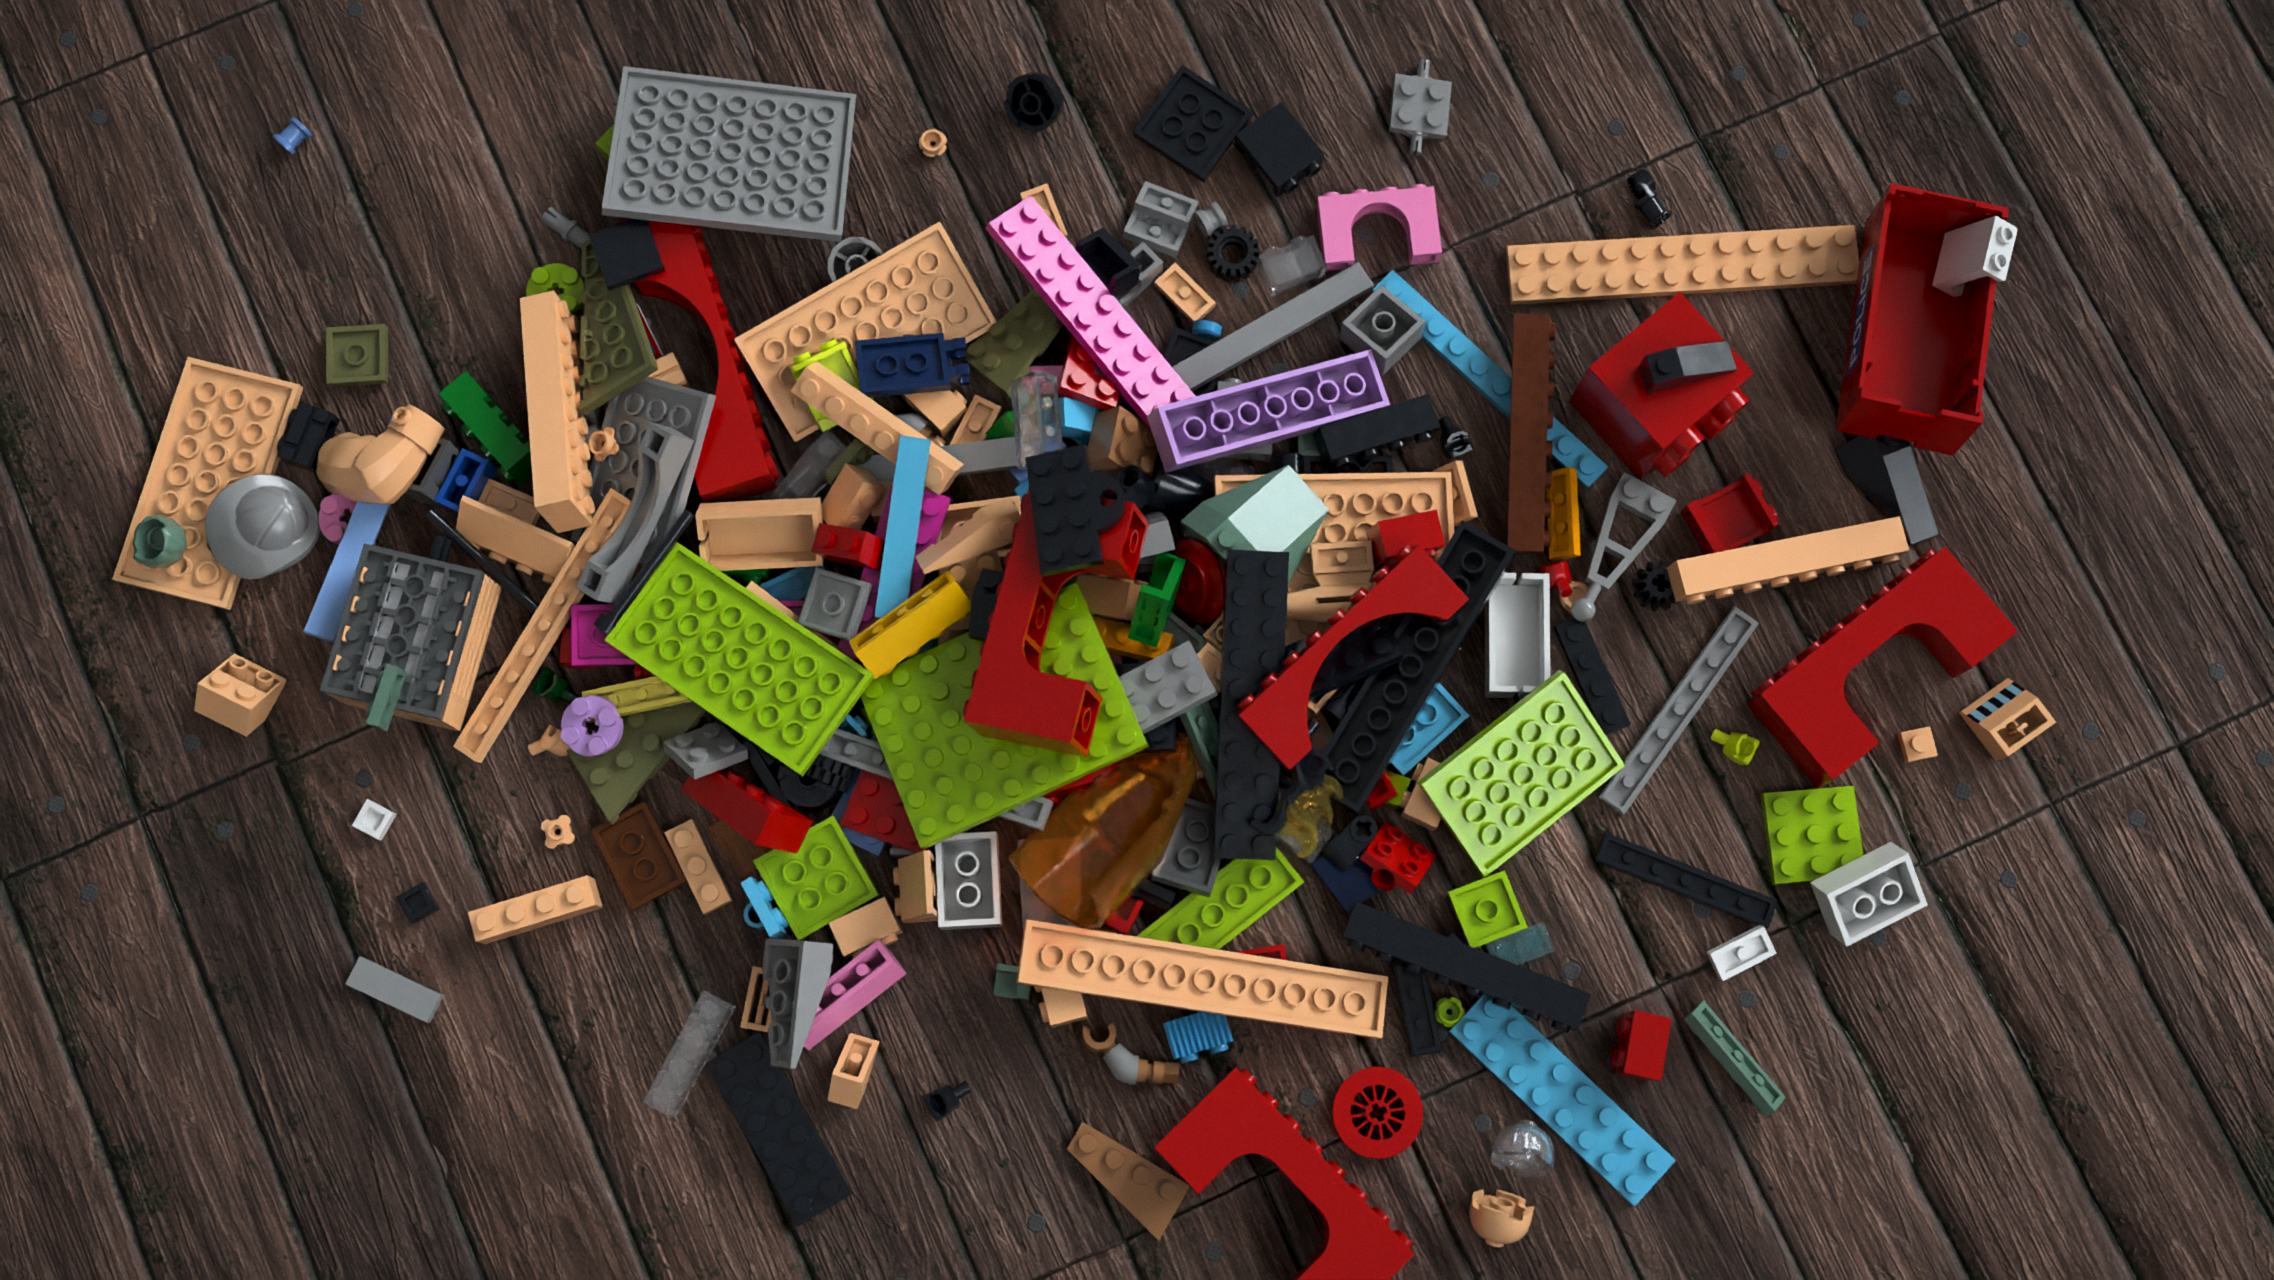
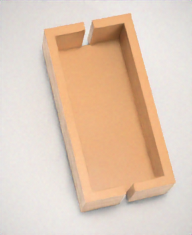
M821 497L700 503L695 516L698 540H701L699 545L700 558L720 571L823 566L825 558L811 552L819 523H823Z

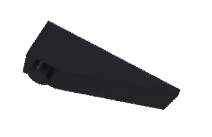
M1878 435L1875 439L1858 436L1834 449L1846 477L1852 483L1855 482L1867 495L1865 498L1871 504L1874 503L1886 516V519L1900 516L1906 540L1910 546L1939 534L1908 441Z

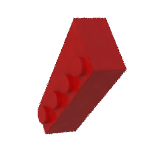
M727 767L695 780L689 775L681 790L753 844L797 854L813 822L803 814L766 793L763 789L746 781L743 775L728 770Z

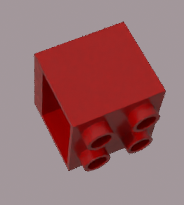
M1679 292L1587 369L1569 403L1639 480L1654 467L1666 478L1692 455L1691 452L1705 438L1708 441L1713 439L1748 404L1750 399L1741 391V388L1754 374V371L1730 346L1737 367L1735 372L1647 394L1639 369V364L1645 355L1674 347L1725 341L1685 296Z

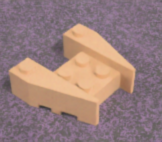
M1010 498L980 508L972 514L974 517L962 526L957 525L950 531L951 534L939 543L930 545L915 556L923 573L926 574L937 570L940 576L949 570L972 601V593L983 568L1003 572L996 548L1013 543V528L1016 523H1019L1020 519L1019 511ZM970 614L965 619L950 625L945 631L968 630Z

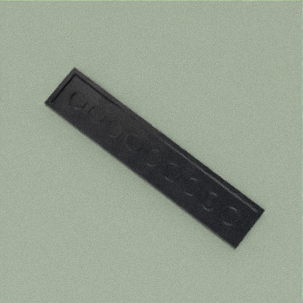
M1226 550L1213 858L1275 860L1276 835H1263L1255 830L1250 823L1252 820H1257L1265 824L1273 818L1278 805L1280 763L1239 720L1235 713L1240 710L1237 705L1244 697L1250 693L1254 696L1262 689L1260 683L1272 672L1278 674L1284 668L1282 662L1285 657L1289 552Z

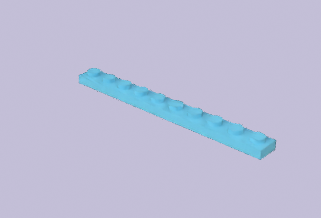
M1392 270L1372 290V293L1383 285L1423 318L1426 322L1421 339L1510 420L1511 377ZM1553 417V429H1547V441H1552V459L1562 468L1572 467L1577 469V482L1587 490L1606 471L1608 466Z

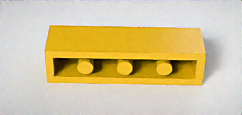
M947 570L852 638L849 643L856 656L867 670L874 674L873 677L877 679L881 675L890 673L896 664L906 657L915 655L925 643L940 637L950 625L965 619L970 614L972 601L951 572Z

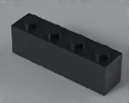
M1426 394L1319 426L1314 432L1313 437L1324 467L1334 465L1335 468H1341L1351 464V459L1362 457V460H1368L1379 455L1378 451L1384 449L1394 452L1406 447L1407 442L1415 440L1416 444L1429 441L1440 428V424L1430 397Z

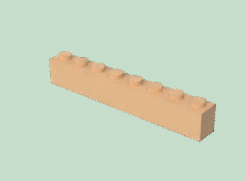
M1900 516L1676 560L1667 567L1675 601L1687 600L1688 604H1695L1706 600L1705 596L1715 595L1716 599L1731 596L1734 594V590L1743 589L1744 593H1750L1762 589L1761 585L1771 583L1772 587H1779L1790 583L1789 579L1799 578L1800 582L1817 578L1819 573L1826 572L1827 576H1834L1845 572L1844 568L1854 567L1855 571L1870 568L1873 566L1872 563L1879 561L1882 562V565H1889L1900 561L1899 556L1908 552L1909 546Z

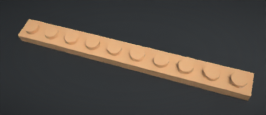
M610 488L592 518V526H587L453 745V747L475 762L482 763L570 619L571 605H578L585 593L577 589L576 585L588 559L597 553L611 538L622 522L631 503L629 498L618 491Z

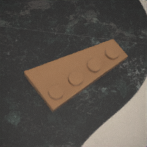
M1082 1122L1067 1150L1159 1241L1190 1185Z

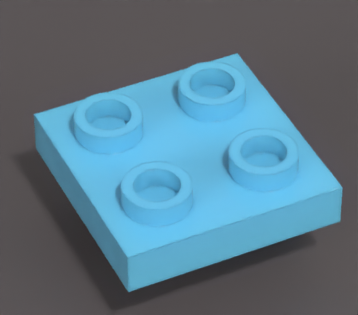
M753 877L740 882L750 900V903L744 909L743 916L745 922L757 930L766 929L769 937L773 939H784L789 936L785 929L789 924L782 911L778 910L777 907H773L771 901L774 900V897L766 883L764 884L762 880L757 881ZM754 910L760 918L761 923L753 922L752 913Z

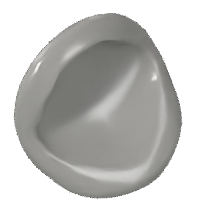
M253 474L232 482L212 501L206 513V537L213 556L226 570L244 579H260L283 571L307 556L319 538V514L309 495L295 483L276 475Z

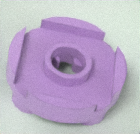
M590 695L576 698L566 708L562 716L561 739L564 743L568 744L570 749L580 755L589 757L602 755L615 748L621 740L624 730L623 719L620 718L619 712L616 710L618 709L617 706L605 697ZM591 717L596 719L595 724L599 726L598 731H592V734L588 732L586 722L591 721Z

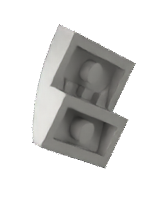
M1145 181L1135 201L1134 210L1125 226L1122 238L1137 244L1144 242L1150 249L1176 258L1189 230L1199 201Z

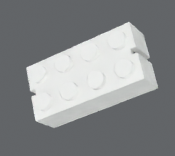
M1504 573L1484 607L1485 698H1513L1517 692L1518 698H1524L1550 677L1549 573H1522L1517 580V585H1513L1516 580V573Z

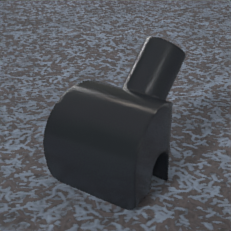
M1444 416L1439 420L1444 431L1440 439L1441 446L1447 459L1455 458L1475 449L1467 437L1468 433L1459 427H1455L1449 416Z
M967 1081L954 1088L950 1085H945L923 1095V1099L934 1119L939 1121L959 1107V1098L970 1093L971 1088Z

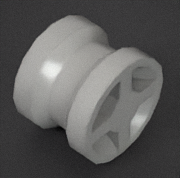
M1215 201L1210 203L1207 209H1199L1194 212L1195 220L1206 238L1211 237L1217 229H1221L1224 226L1228 227L1225 214Z

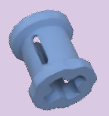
M294 116L290 119L291 123L280 134L272 136L291 155L295 153V148L306 137L310 138L313 136Z

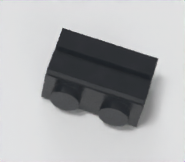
M300 402L297 409H293L289 415L288 424L290 427L286 436H282L278 441L277 451L279 453L277 457L287 464L316 473L319 450L326 441L333 438L340 419L330 411Z

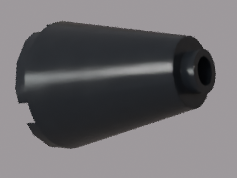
M1158 453L1152 475V480L1156 484V490L1143 507L1146 509L1189 514L1200 503L1214 497V484L1189 467L1165 473Z

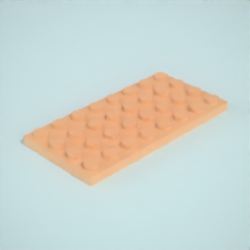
M937 222L739 335L734 340L793 441L797 442L818 430L819 427L807 403L791 392L796 384V380L789 366L795 364L793 361L794 357L809 351L810 355L820 352L821 344L836 338L837 343L845 341L846 348L857 368L855 341L943 333L944 340L965 337L967 344L989 331L990 327L996 323V320L941 222Z
M187 357L112 578L114 581L231 610L241 577L226 570L213 556L206 537V513L215 497L232 482L253 474L275 475L280 458L277 457L279 453L277 451V444L282 436H286L290 427L288 418L291 411L297 409L303 387L300 384ZM162 515L171 518L186 532L187 547L183 552L181 560L168 568H150L133 559L134 547L132 543L137 525L147 516Z

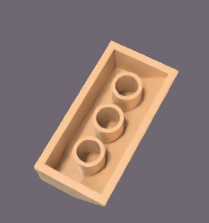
M464 495L460 500L456 530L478 550L482 549L489 552L488 557L503 565H505L506 561L516 564L515 569L528 576H532L533 572L543 576V582L552 585L575 547L572 542Z

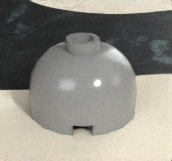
M849 237L838 242L831 249L827 259V273L831 282L838 280L883 254L882 250L873 241L864 237Z

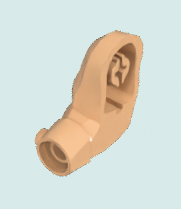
M407 404L405 407H399L394 411L392 421L387 426L388 429L378 437L373 435L360 436L347 432L326 441L318 453L316 474L327 491L335 495H341L349 500L365 504H393L407 491L420 473L427 456H431L445 430L444 427L420 409Z

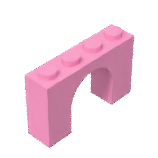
M1416 184L1408 189L1385 187L1380 191L1374 192L1358 189L1351 192V194L1327 192L1322 196H1318L1316 211L1323 273L1343 271L1354 265L1351 228L1358 219L1370 213L1388 214L1401 223L1407 237L1410 265L1439 263L1442 248L1434 186L1426 187L1424 184Z

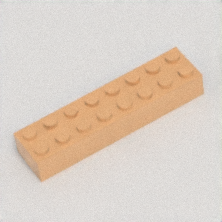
M552 290L520 298L534 507L557 533L592 526L591 514L595 512V506L589 491L593 481L587 466V461L591 458L589 447L585 441V435L588 434V425L583 412L579 410V401L583 400V392L580 386V376L583 375V371L579 366L580 343L577 340L580 324L577 316L570 313L565 300L561 301L555 291Z

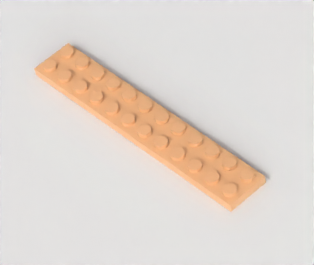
M1855 225L1509 245L1506 248L1511 305L1676 295L1679 292L1682 294L1849 285L1856 284L1859 268Z
M1027 919L1024 923L1016 983L1381 1039L1383 1036L1388 976Z

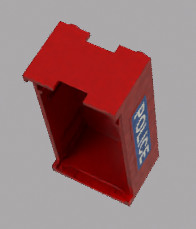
M1890 183L1865 221L1835 431L1875 439L1878 435L1914 442V448L1953 456L1982 424L1984 412H1981L1980 408L1996 280L1985 276L1965 282L1963 294L1957 297H1952L1932 286L1945 233L1993 216H1998L2006 221L2009 212L2008 207Z

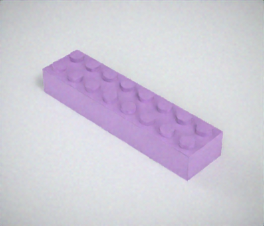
M1370 349L1158 406L1147 415V419L1165 473L1314 432L1319 426L1389 406L1390 403L1372 350Z

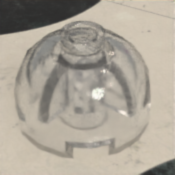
M1521 1120L1519 1123L1511 1124L1499 1132L1492 1147L1490 1160L1495 1167L1502 1171L1504 1165L1516 1169L1517 1176L1545 1177L1547 1170L1553 1171L1555 1148L1550 1136L1544 1130L1537 1127L1536 1123L1529 1120Z

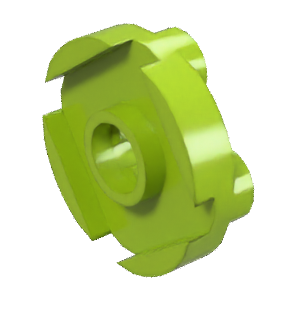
M552 263L533 270L531 278L527 283L526 297L553 290L554 287L559 286L561 290H564V293L559 294L558 297L561 301L565 300L572 315L578 309L581 310L583 308L581 292L585 291V283L576 269L565 264Z

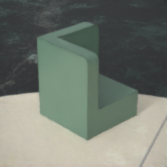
M996 963L995 970L997 972L993 994L999 997L1030 1001L1032 986L1016 983L1018 966Z

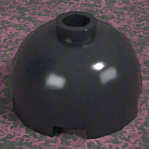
M1031 72L1015 78L1008 85L1007 88L1009 89L1007 91V98L1004 101V107L1008 118L1016 127H1022L1035 133L1049 128L1058 120L1063 110L1064 98L1061 88L1053 78L1044 73Z

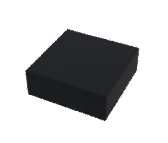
M422 882L396 897L410 924H414L440 909L426 882Z

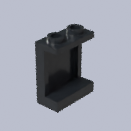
M1282 101L1235 135V147L1241 154L1246 152L1273 185V193L1277 197L1282 193H1291L1298 187L1300 180L1306 176L1308 178L1313 177L1322 168L1324 153Z

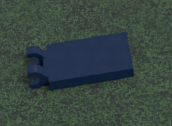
M943 333L855 341L860 392L869 398L948 391L950 390V382L955 385H970L969 363L951 365V358L955 360L966 359L965 337L944 340Z

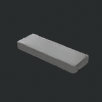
M359 956L345 983L426 1023L431 1022L444 996L362 956Z

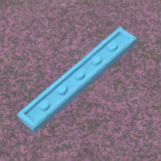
M900 435L874 617L882 618L909 598L931 445L930 439Z

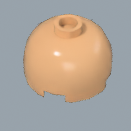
M1483 1190L1473 1192L1471 1198L1469 1219L1473 1229L1479 1236L1486 1239L1485 1242L1488 1245L1503 1247L1504 1244L1514 1243L1525 1236L1531 1224L1534 1207H1526V1199L1513 1193L1496 1190V1196L1484 1195Z

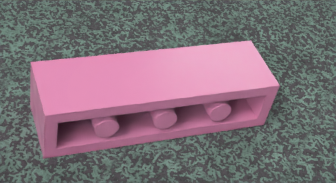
M879 939L829 978L804 1044L807 1050L812 1049L907 974L893 953Z

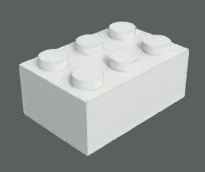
M997 832L960 833L935 844L938 927L941 930L1002 927L999 839Z
M1892 842L1810 882L1830 935L1846 947L1928 905L1909 853Z

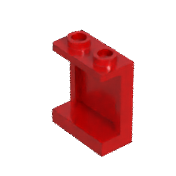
M1749 473L1723 489L1699 501L1695 500L1687 504L1681 511L1705 555L1740 548L1771 532L1778 525L1776 510L1771 504L1766 503L1762 496L1763 489L1760 483L1755 478L1752 479Z

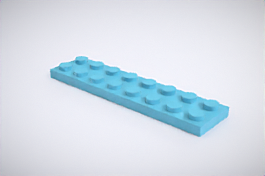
M1482 995L1459 1022L1449 1030V1033L1630 1205L1635 1207L1676 1160L1513 1006L1509 1010L1492 1004L1493 998Z

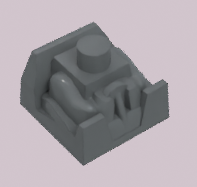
M440 438L431 456H427L420 473L402 496L438 506V503L434 500L451 470L452 456L458 457L460 451L449 440Z

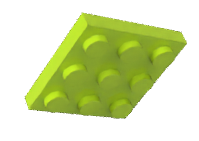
M1854 786L1761 794L1772 885L1812 882L1863 856Z
M835 815L809 828L797 854L773 849L753 860L798 941L879 895L878 890Z

